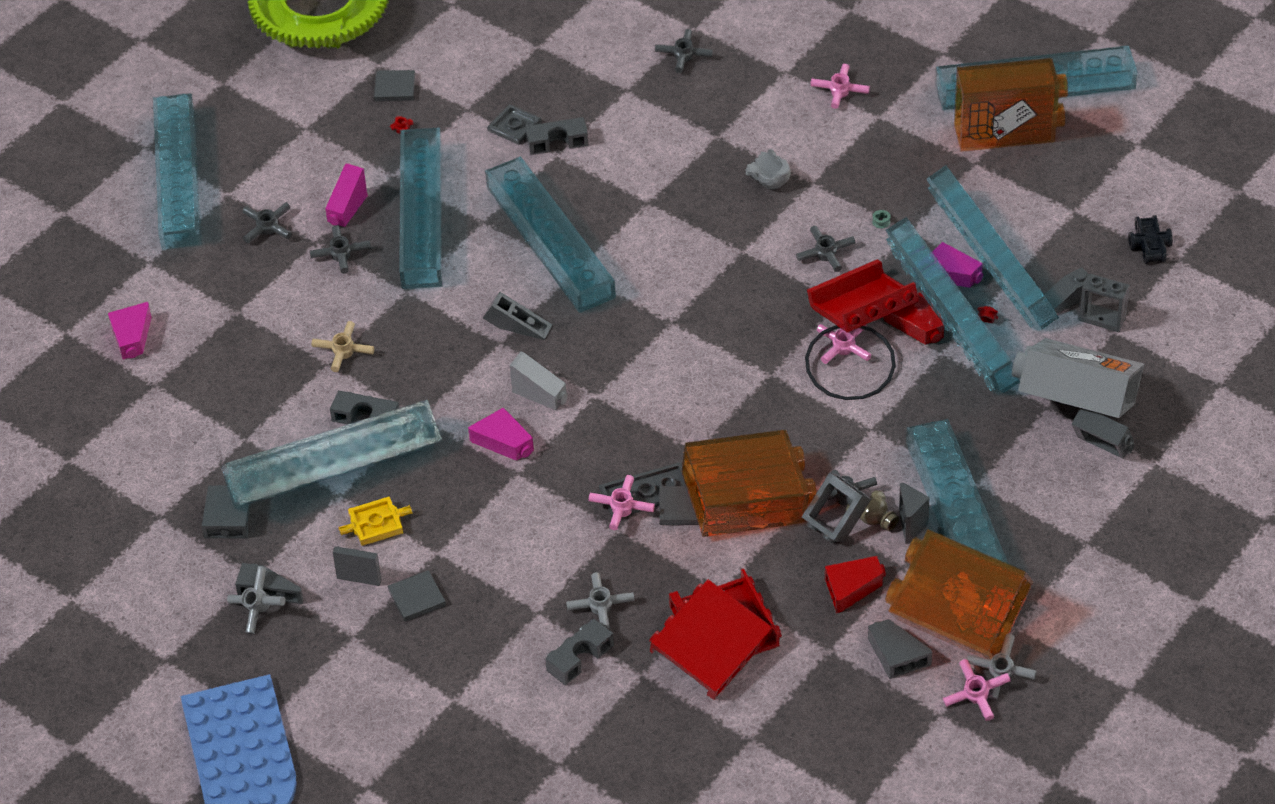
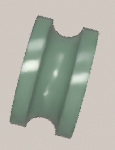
M877 210L873 213L872 224L876 228L883 229L890 225L889 212Z

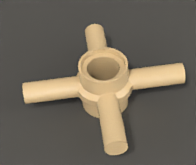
M348 321L344 332L336 334L332 341L312 339V347L332 349L335 354L331 366L333 372H338L342 360L351 357L353 352L374 353V346L354 344L351 340L355 323L352 321Z

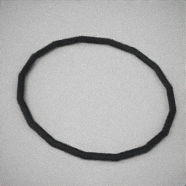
M835 325L823 330L810 342L805 356L806 372L814 386L830 397L842 400L865 399L878 394L892 379L896 368L894 350L886 337L871 327L862 326L859 328L870 331L883 340L890 351L892 367L887 380L877 390L863 396L845 397L831 393L817 383L810 371L809 356L813 345L824 334L840 327Z

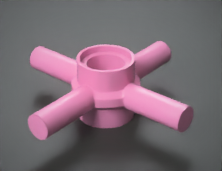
M843 64L840 73L834 74L831 81L811 79V86L831 90L833 95L831 107L834 109L839 107L841 98L846 97L849 91L869 94L870 86L850 84L849 77L847 76L849 71L848 64Z
M820 324L817 328V332L820 333L821 331L826 330L828 328ZM857 328L848 333L839 329L836 332L831 331L824 334V336L833 341V347L821 357V361L827 364L837 354L848 355L851 352L868 361L871 358V353L855 344V338L863 329Z
M631 475L626 476L622 488L614 490L611 496L590 493L589 495L590 502L607 504L612 508L613 516L609 525L611 530H617L621 517L628 516L632 509L654 512L655 504L633 500L630 490L634 477Z
M964 659L959 662L967 679L964 690L943 698V702L947 707L969 699L972 703L979 705L985 720L990 721L994 718V715L987 702L989 690L1011 682L1009 675L1005 673L985 681L983 677L974 675L968 660ZM975 688H980V689H981L980 691H977V692L972 691V690L975 689Z

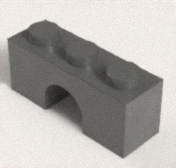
M584 117L525 126L530 155L550 152L549 144L555 140L566 141L569 149L589 146Z
M338 390L330 407L332 422L352 425L358 416L369 415L372 430L392 433L400 417L399 402Z
M591 620L588 624H584L572 637H568L560 647L547 655L545 658L546 671L566 686L582 673L581 660L576 656L581 653H590L599 659L614 646L613 633L597 620Z

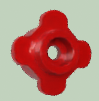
M398 116L395 118V122L390 125V128L400 134L409 131L410 126L413 125V120Z
M978 307L979 321L992 324L998 319V311L993 307Z

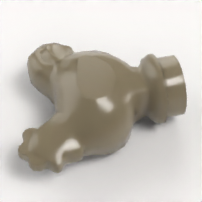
M875 490L871 493V501L860 519L865 524H880L882 529L891 531L897 526L899 517L894 511L888 512L885 494L882 491Z

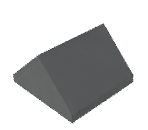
M900 483L899 514L905 544H910L928 525L930 497L906 483Z

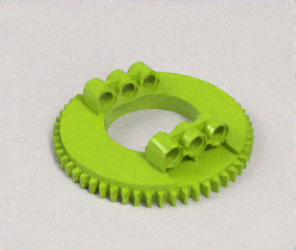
M248 0V6L254 24H257V28L261 29L262 33L266 32V35L271 36L273 40L276 39L278 42H283L291 48L293 46L301 48L306 45L308 48H321L323 46L328 49L330 47L339 49L341 43L361 36L369 28H372L374 23H378V18H382V13H385V8H387L389 1L349 0L338 11L323 16H306L296 13L287 6V0Z

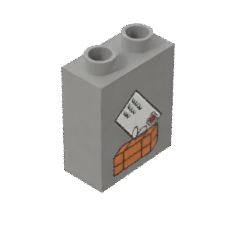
M1044 338L1032 347L1027 346L1024 353H1017L1012 369V377L1021 379L1018 388L1020 392L1120 418L1135 404L1144 364Z

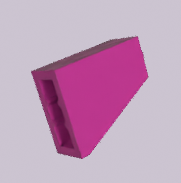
M348 163L344 165L325 208L327 222L330 224L345 227L367 198L364 168Z
M942 242L918 265L917 278L970 288L974 283L978 284L982 280L983 263Z
M144 302L109 312L110 325L122 359L135 358L143 354L152 318L149 303Z
M504 408L468 427L469 440L472 443L517 461L522 457L526 458L534 451L533 437Z

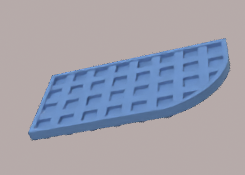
M270 674L180 696L205 804H291L296 791V774Z

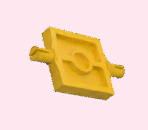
M390 497L382 498L349 508L348 514L351 523L339 526L338 529L341 536L354 532L358 536L361 546L402 534L403 527L400 523V517L412 514V509L410 505L397 509L392 504Z

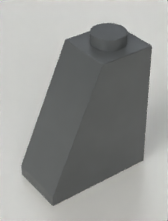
M890 619L878 621L868 626V640L889 679L932 665L931 649Z

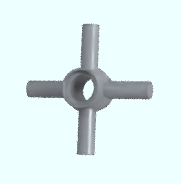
M257 567L254 588H247L242 595H228L227 597L228 603L243 604V606L250 610L246 633L255 634L258 612L267 611L270 605L283 606L285 604L284 597L269 596L263 590L266 567Z
M596 572L591 575L593 589L590 592L589 598L567 601V610L590 607L592 612L599 616L600 624L609 629L607 613L610 611L612 604L634 601V593L610 595L609 590L602 587L600 574Z
M1006 634L1001 653L994 655L991 660L970 654L967 658L969 664L988 668L994 678L1008 673L1009 678L1012 674L1030 679H1035L1036 670L1015 666L1009 657L1015 636L1012 634ZM999 664H1005L1007 668L1004 670H998L996 666ZM1001 685L990 689L988 698L997 700Z

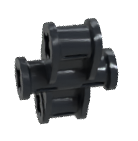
M1152 215V217L1148 218L1136 216L1134 219L1136 233H1128L1130 250L1141 247L1145 264H1148L1150 261L1166 262L1165 245L1172 247L1173 244L1171 229L1167 228L1166 231H1160L1157 215Z

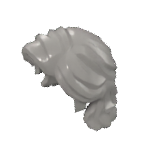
M769 149L768 153L761 152V155H758L755 162L748 164L746 168V175L759 181L767 189L782 187L789 180L791 174L787 161L778 155L776 156L773 149Z

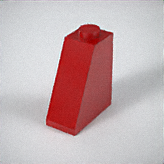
M921 292L918 293V302L883 317L885 322L925 345L931 342L937 343L944 338V324Z
M877 556L825 566V581L836 613H841L883 586V577H886L884 565L879 563Z

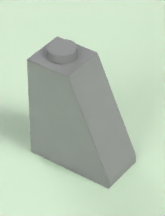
M520 352L510 364L512 392L554 410L560 404L564 405L568 397L566 383L527 354Z

